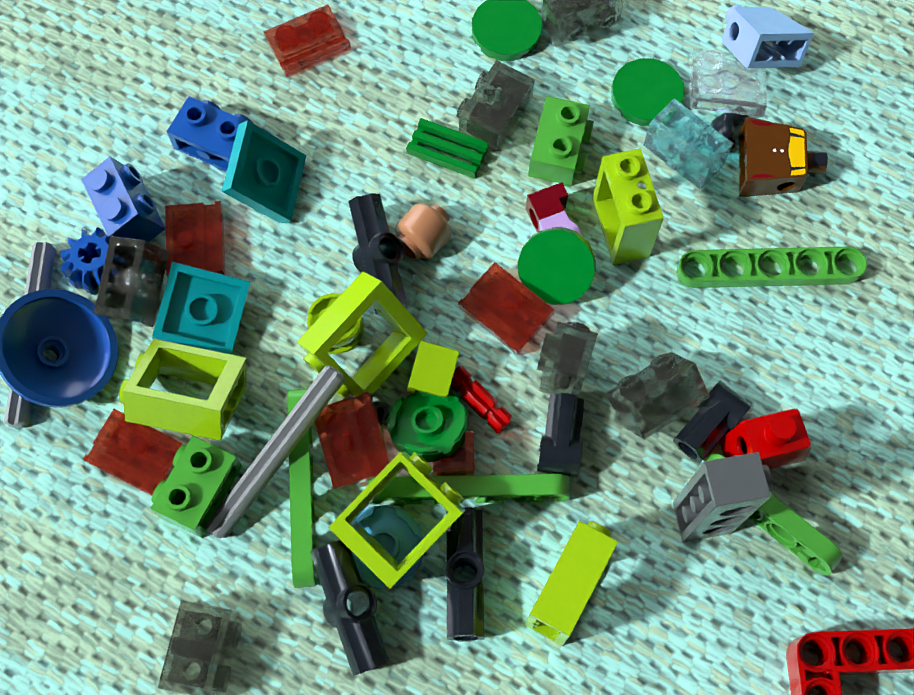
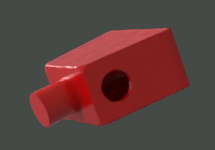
M790 409L742 421L719 440L725 458L744 455L741 444L746 443L747 454L759 452L762 465H767L769 469L803 462L812 448L798 409Z

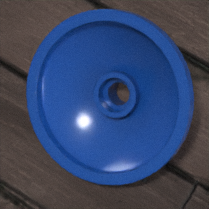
M61 289L38 290L14 301L0 317V375L5 383L22 398L46 407H70L91 399L111 379L118 360L117 337L107 316L87 298ZM44 350H52L56 354L57 359L54 361L46 359Z

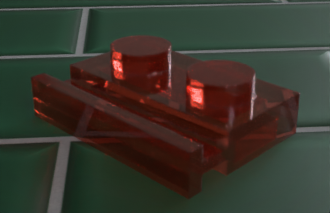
M328 4L263 31L264 37L286 77L351 50L350 42L346 39L343 29Z
M215 201V204L211 205L191 203L165 206L167 278L172 262L225 275L224 219L221 201Z
M496 262L471 287L470 292L458 302L461 310L517 356L521 349L534 338L554 315V309Z
M369 392L326 405L315 420L320 443L335 490L376 478L391 462L373 399Z
M114 408L92 444L94 446L88 455L85 454L82 460L152 497L157 485L162 480L166 481L174 468V456L183 443L150 426L125 421L124 413Z

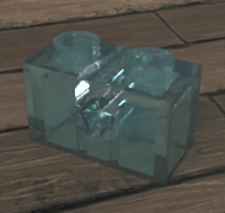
M673 99L650 122L643 146L701 190L724 166L734 143L676 99Z

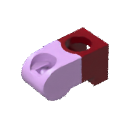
M563 182L527 195L525 209L536 232L552 227H565L577 231L581 235L579 227L569 220L564 210L567 205L568 193Z

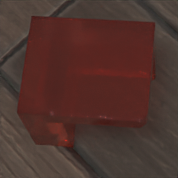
M465 431V441L462 447L450 457L433 462V476L474 475V431Z

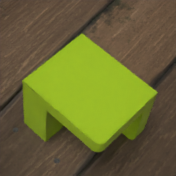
M420 341L406 392L413 394L417 390L442 398L447 397L459 351Z

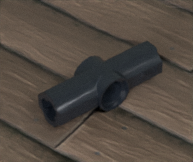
M369 193L363 196H356L348 201L358 240V245L352 252L354 265L360 273L365 272L381 280L406 308L408 307L398 268V263L403 259L404 250L399 238L389 231L381 195Z
M463 507L466 511L446 531L447 640L471 642L484 640L485 568L483 564V511L472 507ZM464 565L470 566L475 570L477 576L471 582L463 583L454 577L453 572L455 569Z
M341 540L310 551L326 596L323 603L324 617L327 623L337 628L353 676L389 662L390 659L374 617L377 609L376 595L368 585L362 583L351 550ZM347 599H348V600L351 602V604H352V608H353V612H352V613H351L350 610L348 609Z

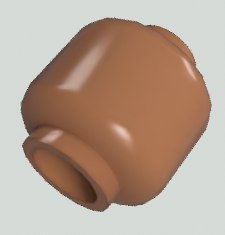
M424 203L415 204L397 223L395 227L396 235L402 243L404 253L411 259H432L449 241L452 235L451 227L448 224L450 217L443 208L436 204L432 206Z

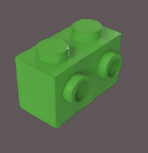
M546 96L530 159L529 177L556 183L563 182L565 185L572 186L574 173L582 175L587 153L581 152L580 148L582 142L589 143L594 121L587 120L590 105Z
M192 435L188 444H183L176 452L173 459L174 468L166 481L162 480L155 488L151 498L153 504L150 509L158 517L202 538L207 530V522L221 505L242 465L235 455Z

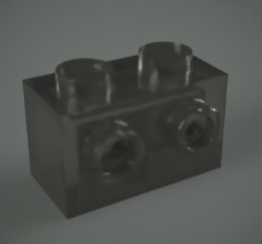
M543 0L541 11L542 24L554 46L558 47L619 24L624 0Z
M558 321L554 335L546 333L539 355L540 359L537 370L543 372L539 391L547 394L569 393L579 397L598 333L590 331L588 326L579 322H567L566 324Z
M673 352L655 357L649 366L636 374L622 378L615 388L606 393L621 425L643 440L710 397L696 363Z
M181 600L157 688L182 695H218L219 692L225 693L231 676V666H226L230 648H237L242 632V623L237 622L238 615L231 609Z

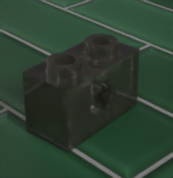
M496 60L489 71L484 70L480 74L475 85L476 91L470 99L466 97L461 102L456 117L459 118V132L488 142L489 149L497 152L533 98L535 79Z
M110 236L94 314L120 323L153 328L169 251L145 240Z

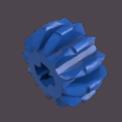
M99 227L96 228L92 235H89L87 230L81 229V238L78 240L68 237V244L71 248L60 251L61 258L64 261L60 266L61 271L65 277L69 278V282L74 288L80 289L83 287L86 293L93 295L97 285L100 286L103 292L108 293L109 281L112 280L114 283L122 284V278L119 273L129 271V264L125 260L128 257V251L124 245L109 238L104 230Z

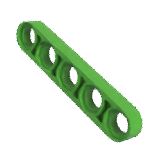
M848 246L692 250L681 257L676 273L681 283L691 288L846 285L859 280L867 268V260L860 250ZM847 258L853 261L856 266V273L846 274L838 268L837 260ZM803 259L814 261L818 266V273L807 275L800 269L799 261ZM773 260L780 266L781 273L776 276L766 274L761 268V262ZM726 261L739 263L743 274L738 277L729 276L723 270V263ZM688 262H697L703 266L705 275L699 278L691 277L685 272L684 265Z
M308 389L288 390V415ZM312 425L289 454L291 564L294 588L316 587L317 577H314L313 570L314 562L310 551L316 549V538L312 532V523H315L314 495L311 494V483H314L313 455H310L309 444H312Z
M562 474L431 476L441 486L445 481L448 482L464 499H475V503H504V499H516V503L545 502V498H557V502H562L571 498L570 478ZM412 476L395 477L370 504L381 505V501H394V505L422 504V500H434V504L440 503ZM375 478L370 479V480L368 481V485H369Z

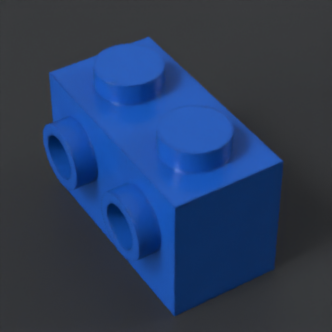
M188 96L166 132L175 150L227 172L238 125L247 120L252 121L242 114L233 115L223 111L209 100L200 101Z
M109 156L81 179L109 238L135 251H139L166 229L140 173L131 164L127 163L124 165Z

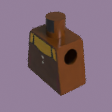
M746 117L738 135L739 197L796 193L800 191L808 174H825L828 164L827 152L807 151V132L803 128Z

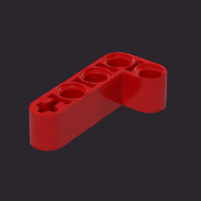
M914 628L811 632L794 639L789 644L786 652L791 695H808L811 688L819 690L822 695H842L839 675L914 672ZM891 641L897 643L902 649L903 658L901 662L896 661L890 654L889 644ZM848 642L856 645L859 649L860 661L858 664L853 663L847 657L846 645ZM804 644L813 646L817 651L818 662L815 666L807 663L802 654Z

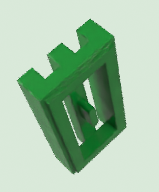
M420 118L418 128L413 132L412 141L406 147V154L475 179L488 151L489 143ZM421 142L431 147L440 149L441 151H444L446 153L467 159L469 161H472L473 164L471 165L463 161L457 160L455 158L449 157L447 155L430 150L428 148L422 147L419 145V143Z

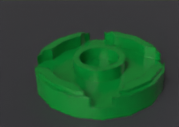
M486 0L477 7L472 17V38L474 42H476L477 46L481 48V52L486 56L499 61L521 59L523 55L528 52L531 53L536 49L541 39L542 18L536 7L527 0Z
M639 58L627 62L617 71L611 86V101L614 107H617L621 112V116L627 121L640 126L663 124L665 120L674 117L678 113L684 98V83L678 72L669 64L654 58Z
M565 227L544 229L534 233L522 247L517 262L519 278L526 291L537 300L551 305L568 304L579 299L590 288L596 272L595 256L589 242L577 231Z
M415 390L412 395L405 399L403 396L395 402L388 416L387 428L393 446L398 452L406 451L410 456L417 452L427 462H436L450 457L462 447L468 435L469 420L465 407L452 392L449 391L447 397L442 398Z

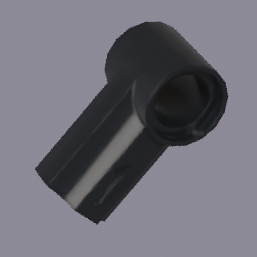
M720 380L697 407L699 410L679 432L673 442L690 459L701 463L719 443L718 441L726 432L729 433L752 405Z
M569 393L550 394L545 435H542L537 472L578 477L583 441H580V432L584 413V399Z

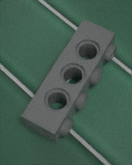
M759 452L704 461L673 501L682 543L731 534L771 497L770 492L773 490L772 475L768 466L762 465Z

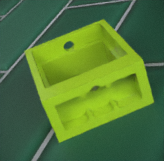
M639 148L602 156L592 200L612 264L616 265L650 257L664 216L642 150ZM643 183L647 188L640 189L638 184Z
M362 272L296 343L307 353L303 360L318 374L328 365L336 368L344 375L345 382L336 392L345 400L351 395L364 404L428 333L381 280ZM372 305L395 331L362 367L350 377L327 352Z
M153 339L146 352L139 354L135 363V370L130 379H125L121 384L119 402L124 404L125 421L221 441L246 388V357ZM158 374L215 385L208 400L150 389Z
M406 451L399 452L328 527L389 589L404 576L466 511L460 505L464 500L461 494L446 481L442 486L429 475L433 470L432 466L417 452H414L411 456ZM404 468L448 513L399 564L355 519Z
M579 520L533 606L525 626L563 646L570 637L618 544V541L611 538L612 533L610 530L593 521L585 524Z

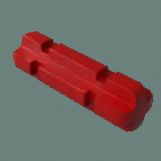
M463 366L455 368L450 386L456 392H461V398L482 419L485 417L488 419L487 424L496 433L504 431L511 424L512 415L503 406L499 408L498 401L477 380L472 381V375Z

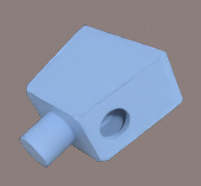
M736 4L729 8L725 15L727 25L722 36V43L747 69L801 67L814 33L774 8L742 7Z

